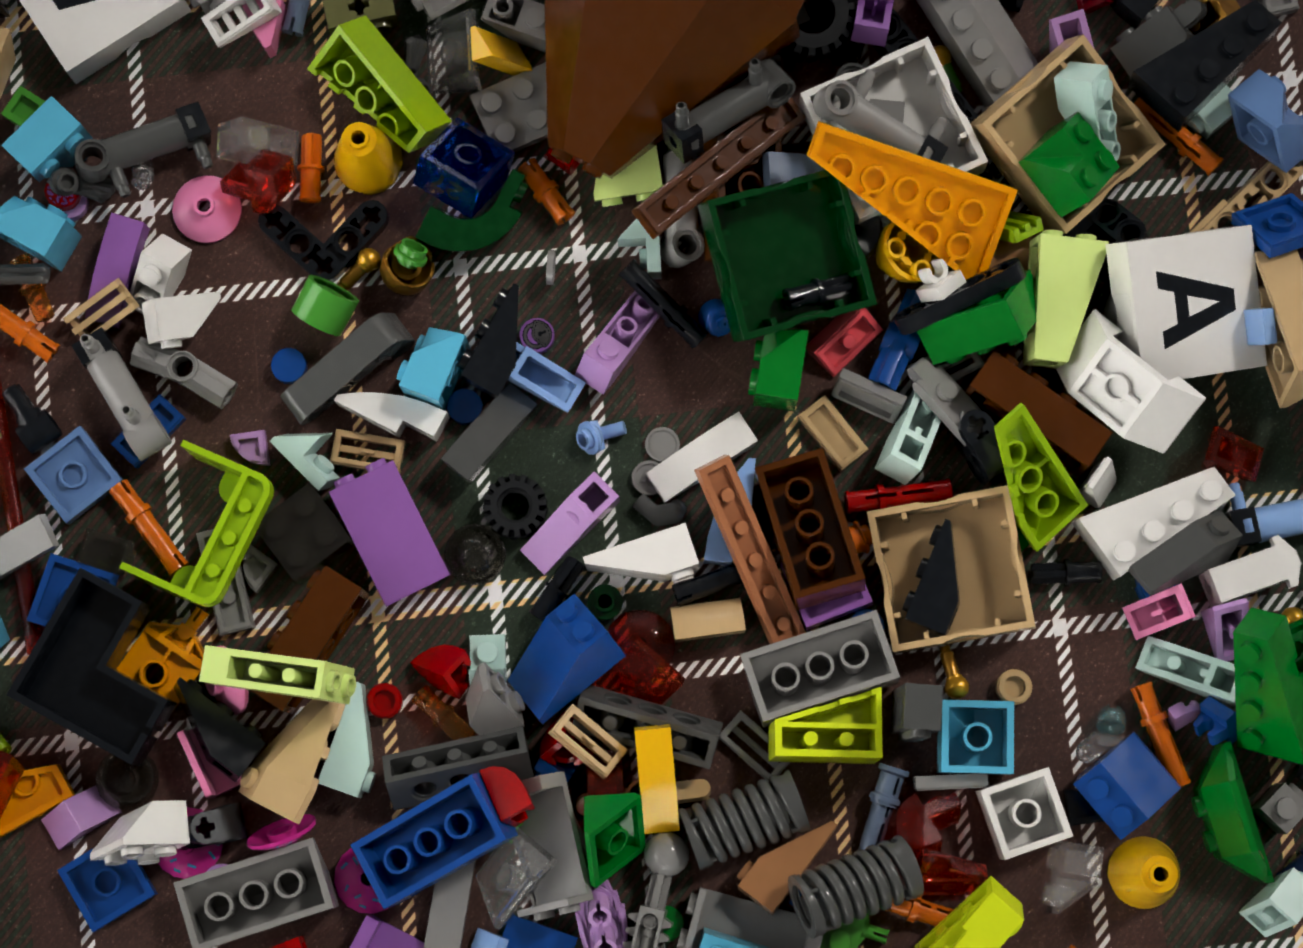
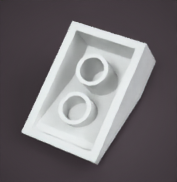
M686 523L583 557L587 571L662 582L673 580L674 584L693 579L694 572L699 569V561Z

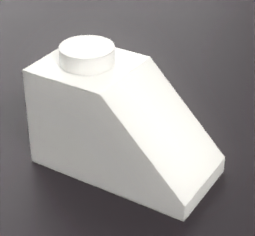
M220 291L153 298L143 302L142 309L148 345L160 343L161 349L182 347V340L194 337L221 299Z

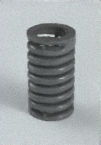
M789 769L785 770L783 775H771L769 783L765 779H760L757 781L756 787L753 784H746L743 792L737 788L732 789L730 797L726 793H721L717 801L714 798H708L705 800V811L699 803L692 804L689 810L684 808L678 809L700 871L712 867L717 860L720 863L726 862L728 859L727 850L731 857H739L741 855L740 845L745 853H751L754 850L752 838L758 848H765L767 845L765 833L770 843H778L780 836L777 826L785 839H790L795 832L803 834L811 831L801 797Z
M896 835L887 841L883 840L877 845L872 844L866 847L865 850L859 849L853 852L852 855L846 854L839 860L833 859L827 865L820 864L814 868V871L811 869L804 870L801 877L799 874H794L788 878V888L793 907L802 927L811 938L824 935L830 930L839 929L842 923L844 925L852 924L854 918L857 920L865 919L867 913L873 916L879 912V908L884 911L892 907V903L896 906L901 905L904 902V898L906 901L914 900L924 894L923 877L917 859L907 841L900 835Z

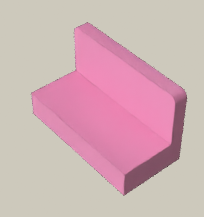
M193 729L177 732L180 743L206 798H216L241 786L242 775L234 782L206 760Z

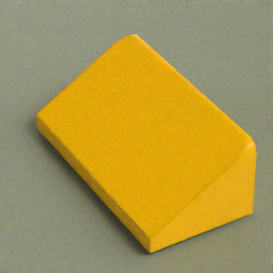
M476 26L471 27L472 61L512 76L524 71H533L531 64L517 42Z

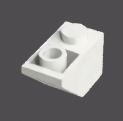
M162 233L141 252L130 290L131 295L140 305L135 309L136 311L143 314L142 303L145 301L174 295L185 276L192 249Z

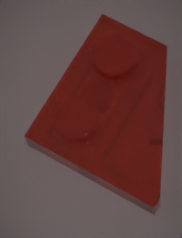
M632 632L618 645L626 656L591 684L662 705L683 685L685 678Z
M922 849L917 860L923 877V895H970L988 879L986 865L934 850Z

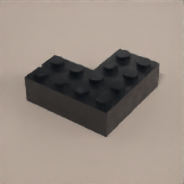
M82 568L78 570L6 694L123 761L142 767L157 740L152 735L153 731L161 732L177 705L171 699L116 669L152 606Z

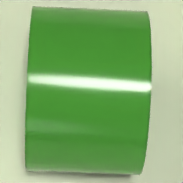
M309 275L291 311L299 319L312 327L334 336H341L359 300L343 287L325 278Z

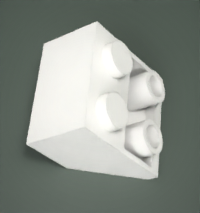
M186 800L151 801L121 816L91 851L90 861L104 860L106 866H116L127 863V860L138 859V865H150L159 863L160 857L176 855L177 849L190 844Z

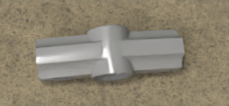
M140 337L138 342L135 343L131 353V366L177 382L180 386L188 388L220 409L229 404L238 386L237 382L197 359L190 352L179 351L174 348L161 349L160 343L148 345V340L144 337ZM188 361L193 363V369L189 375L185 377L178 376V368L182 363Z

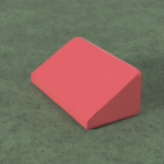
M867 308L858 309L837 315L806 345V350L832 377H835L883 329Z

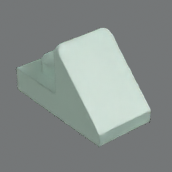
M636 218L618 238V247L646 246L644 249H639L640 266L643 269H647V273L653 279H661L660 236L652 239Z
M332 433L283 434L274 436L270 440L275 448L318 491L331 488L334 485L333 482L340 478L333 471V464L323 455L316 454L332 436Z
M469 635L471 661L470 669H468L469 685H471L478 665L483 662L495 673L499 672L507 684L506 635Z

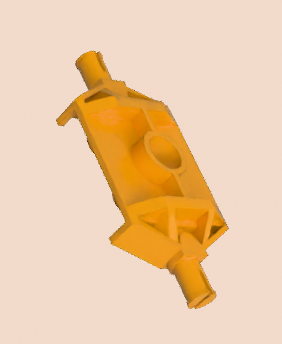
M196 606L185 623L181 622L180 625L149 622L116 669L171 699L178 705L180 701L174 690L177 680L181 677L186 682L189 679L195 681L201 672L204 649L196 636L198 633L196 631L209 614ZM152 664H160L164 670L163 679L156 684H151L146 679V670Z

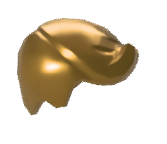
M414 236L406 238L419 241L428 249L426 254L428 260L424 267L408 269L400 265L393 253L396 244L384 252L380 265V274L384 284L393 292L407 296L423 291L431 281L435 270L430 247Z

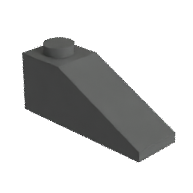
M1218 510L1186 526L1132 564L1128 571L1144 590L1152 596L1197 576L1208 569L1228 562L1243 534L1221 510Z

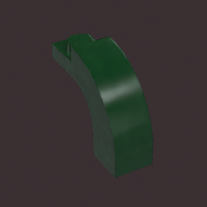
M512 169L495 204L480 217L460 218L435 205L430 206L415 238L436 248L449 251H471L494 243L506 235L524 213L512 207L514 201L520 204L529 186L524 183L527 175Z

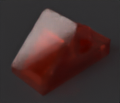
M1213 426L1201 468L1209 469L1215 466L1217 470L1225 471L1243 481L1256 482L1264 448L1220 426Z

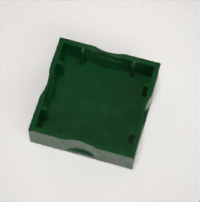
M826 170L697 204L733 342L749 340L789 329L795 325L877 305L866 258L856 237L854 212L848 188ZM847 274L853 282V289L850 295L827 300L822 306L812 304L788 311L783 303L784 299H789L788 296L782 297L783 289L808 284L813 278L824 280Z

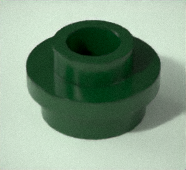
M607 584L599 585L588 596V608L596 618L610 620L620 613L623 606V598L619 590L614 586ZM604 595L609 596L612 599L611 606L601 608L598 604L600 597Z

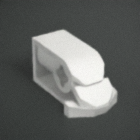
M1277 535L1269 539L1270 548L1203 572L1199 575V579L1210 607L1232 602L1278 585L1282 581L1286 582L1288 589L1298 586L1302 562L1297 550Z

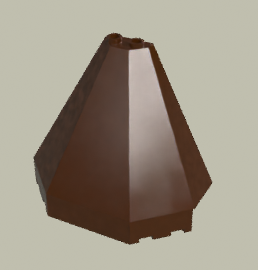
M545 0L548 147L552 149L551 155L567 164L570 163L571 159L583 164L582 170L595 178L601 179L602 175H605L612 179L664 140L661 119L675 112L678 102H685L687 108L691 111L746 78L751 59L756 58L760 61L771 59L799 38V25L796 16L805 0Z

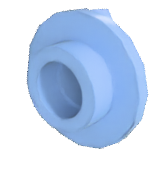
M598 420L584 421L578 426L576 433L577 444L587 454L595 455L606 449L604 440L627 434L624 421L600 427Z

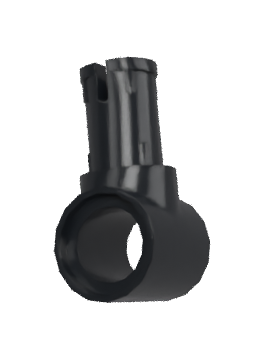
M14 384L2 393V396L17 418L16 424L18 427L15 428V431L22 443L33 455L63 435L52 416L45 409L41 410L40 407H35L20 384Z

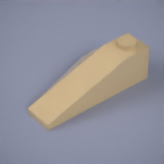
M312 699L254 759L252 765L244 771L240 781L241 787L238 792L282 817L300 824L320 781L314 778L319 761L327 760L330 748L327 747L329 732L334 731L339 726L346 704Z

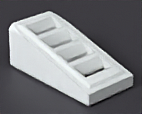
M226 0L201 17L216 45L222 48L282 13V10L276 0H261L264 5L262 9L259 8L255 0ZM244 4H247L253 14L249 18L242 7ZM233 10L241 22L238 25L235 24L229 14ZM222 17L229 29L227 33L223 32L217 19Z

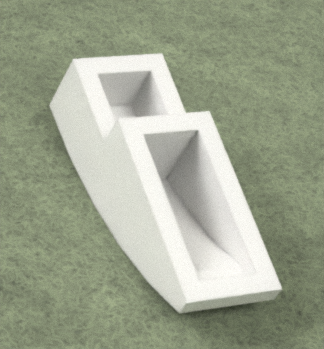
M355 392L337 394L334 399L339 407L398 438L401 437L407 426L437 442L450 419L447 411L426 402L400 395Z
M737 412L648 471L646 476L665 504L699 483L694 472L695 469L723 455H730L731 460H734L753 448L758 440L740 412Z

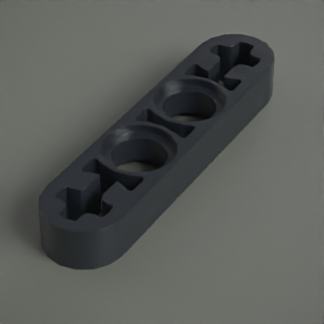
M1018 258L1009 259L966 279L967 282L944 300L923 303L920 301L897 313L893 320L901 335L914 333L1022 281L1027 274Z

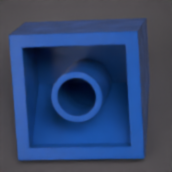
M1134 731L1081 772L1073 784L1120 840L1147 821L1181 789L1179 783Z

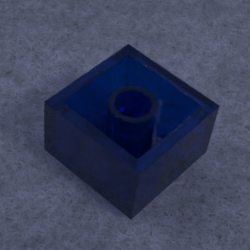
M457 117L420 155L413 184L472 219L507 181L515 152Z

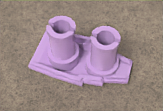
M607 879L597 888L591 886L594 900L579 903L581 910L575 912L583 948H625L623 942L628 941V933L625 932L626 927H628L625 903H621L617 889L613 890Z

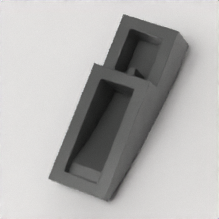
M510 383L441 458L443 463L471 484L492 458L495 459L537 408L538 404Z

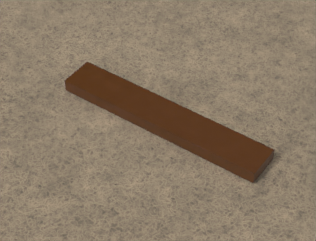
M792 98L778 108H770L768 106L750 116L631 210L651 238H656L806 118Z

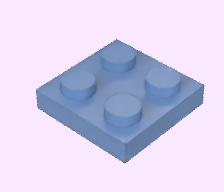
M78 426L24 468L29 477L68 525L105 498L114 485L119 482L122 484V480H124L82 426Z

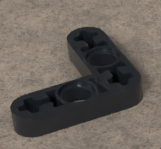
M368 200L363 202L323 244L279 205L265 207L260 212L258 218L259 227L264 234L309 275H316L333 283L357 260L359 252L368 248L385 230L389 222L388 212L384 205L376 200ZM379 210L378 216L380 221L377 224L373 221L369 222L364 228L369 234L364 237L361 231L353 225L358 222L359 226L362 227L368 220L365 213L367 211L375 213ZM271 215L275 218L282 215L280 221L289 230L285 237L275 226L268 229L270 223L267 219ZM348 233L355 234L359 239L357 247L351 251H345L339 245L342 236ZM297 236H305L309 239V248L304 253L299 254L291 250V242ZM315 252L323 262L333 261L331 263L333 271L330 274L325 271L318 274L320 271L319 266L314 260L310 259Z

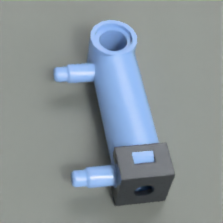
M1238 482L1229 484L1235 496L1230 499L1232 511L1227 512L1225 515L1243 534L1236 548L1266 542L1271 537L1277 535L1281 538H1287L1303 534V498L1256 508L1254 506L1246 508L1240 484Z

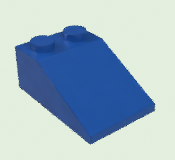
M574 593L546 616L507 681L521 695L523 701L537 719L544 724L626 655L609 632Z

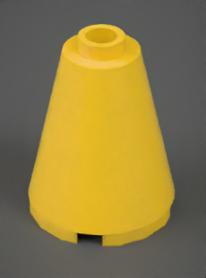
M363 122L352 123L344 129L334 153L335 171L342 183L352 191L367 195L384 192L396 182L403 164L400 146L378 127Z
M1139 836L1131 838L1115 848L1108 862L1107 876L1113 891L1121 901L1131 907L1151 909L1164 904L1173 896L1180 880V867L1175 854L1165 843L1152 837Z

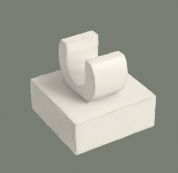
M943 259L931 261L935 270L934 275L930 268L920 269L918 275L924 284L915 291L921 303L944 300L964 285L967 281L961 270L948 271L947 263Z

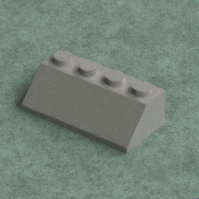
M916 0L940 39L950 51L951 56L984 108L992 105L1038 64L999 0Z
M877 610L740 654L763 728L768 727L775 719L829 704L882 686V689L897 685L900 679Z
M314 837L173 883L192 948H213L339 907L330 873Z

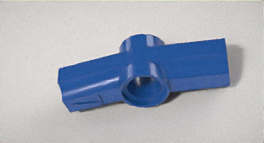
M907 288L897 313L920 302L915 290ZM890 321L878 349L880 353L874 362L868 379L896 391L908 363H911L921 339L917 331L908 335H901L895 322Z

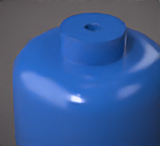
M711 299L704 303L698 314V321L702 328L717 337L725 336L731 332L724 304L721 300Z

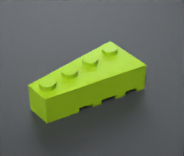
M366 15L338 25L307 68L315 76L321 75L329 81L328 87L335 93H343L354 102L353 107L362 115L369 114L377 121L376 126L408 153L436 142L452 122Z

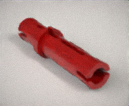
M950 479L884 487L883 484L875 485V489L844 492L847 514L915 502H939L953 497Z

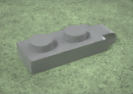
M924 357L919 359L907 370L908 376L914 382L912 384L913 390L955 437L966 446L958 431L959 422L968 411L981 409L941 365L936 364L933 366ZM972 418L968 419L970 425L967 431L970 434L977 432L979 435L984 423L981 420L975 422Z

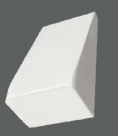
M1106 457L1097 463L1079 488L1086 502L1095 508L1101 507L1116 484L1117 477L1112 459Z

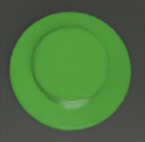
M404 238L401 243L395 245L393 253L400 265L408 269H416V267H424L427 263L428 258L426 254L428 249L419 241Z

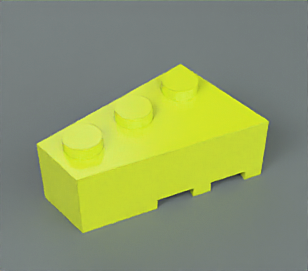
M882 686L861 694L839 699L829 704L816 706L775 719L768 726V762L875 764L883 758Z
M990 876L915 945V948H1001L1008 938L1015 935L1022 927L1024 921L1023 905L997 880Z

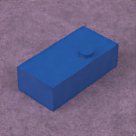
M479 772L465 777L357 840L350 846L383 909H387L401 904L519 835L514 826L500 821Z

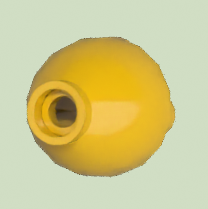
M890 221L882 230L876 247V262L879 268L886 275L899 282H921L918 271L924 268H930L934 275L935 270L931 261L939 258Z

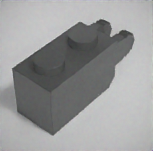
M1189 0L1185 4L1182 3L1176 9L1170 6H1166L1163 9L1162 6H1158L1144 17L1146 22L1136 30L1130 27L1116 38L1118 43L1110 49L1131 78L1133 71L1194 36L1190 29L1199 24L1201 19L1204 20L1208 13L1207 4L1200 2V0Z

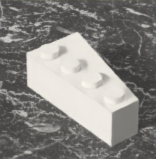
M1214 466L1080 517L1072 525L1096 558L1101 561L1102 566L1114 581L1128 572L1129 567L1195 520L1209 515L1233 498L1235 493Z

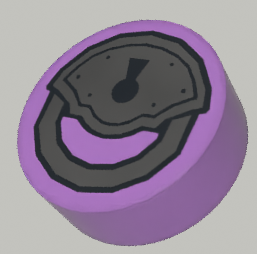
M532 318L526 321L520 330L521 344L524 347L528 346L539 354L549 351L555 341L552 325L542 318Z

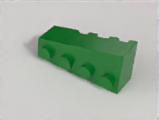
M1251 607L1233 631L1237 747L1303 765V672H1299L1295 659L1298 654L1288 620L1285 615Z

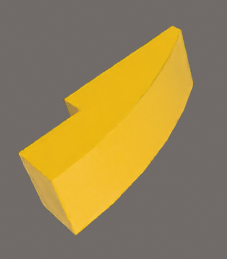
M670 724L634 727L644 833L680 831Z

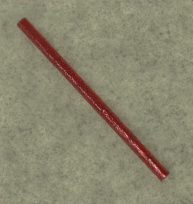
M0 378V490L7 532L23 524L24 519ZM31 562L14 571L27 655H30L42 634L41 625L27 621L36 595Z

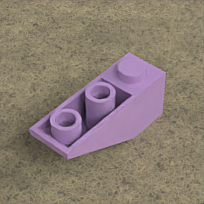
M634 291L584 352L575 376L604 395L625 368L660 315Z
M594 471L567 497L520 551L546 575L620 502L619 495Z

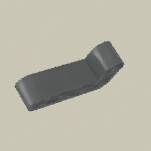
M378 313L360 325L281 394L280 398L300 425H306L334 404L337 394L347 393L384 360L398 358L408 351L416 341L395 313Z

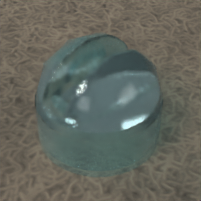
M1106 705L1101 708L1096 727L1100 732L1107 735H1119L1125 731L1126 715L1121 707L1117 706V709L1110 708V705Z

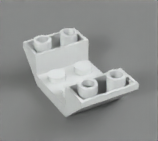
M1094 309L1079 330L1069 362L1056 370L1068 394L1118 435L1152 450L1165 453L1206 400V397L1180 376L1168 381L1122 344L1118 337L1123 331Z

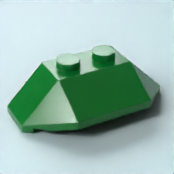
M1231 741L1215 745L1193 787L1195 796L1191 797L1194 812L1198 818L1202 817L1206 831L1202 832L1206 850L1208 853L1213 852L1214 858L1259 883L1268 884L1275 882Z

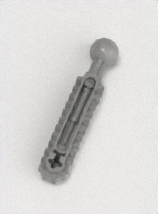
M674 832L654 834L647 841L644 848V860L647 867L651 870V876L644 904L640 905L639 912L628 914V918L636 922V926L626 927L625 932L633 936V939L623 942L625 948H661L660 943L670 941V937L663 932V929L671 928L674 925V922L666 917L668 910L665 909L672 877L684 870L689 861V848L686 841Z

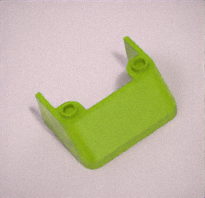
M183 440L180 446L195 459L225 472L219 484V493L227 504L196 566L187 565L180 568L174 574L170 583L125 562H122L119 568L134 578L184 601L203 607H212L219 604L225 597L273 499L274 487L272 482L263 474Z

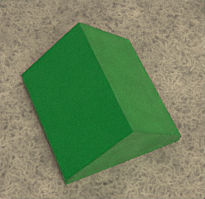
M636 792L584 796V835L590 885L597 888L644 851L646 843L641 795Z

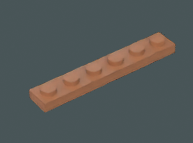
M723 455L695 469L694 472L769 644L806 633L730 455Z

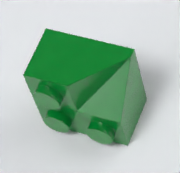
M1079 112L1074 113L1050 128L1018 162L1061 218L1091 201L1120 168L1113 154L1106 149L1094 133L1091 125L1084 120Z
M782 330L764 335L763 341L756 340L753 361H759L760 364L759 369L752 368L748 395L754 396V406L795 411L801 384L808 330Z

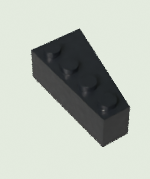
M1254 0L1133 71L1127 87L1179 132L1274 38L1282 22L1257 0Z

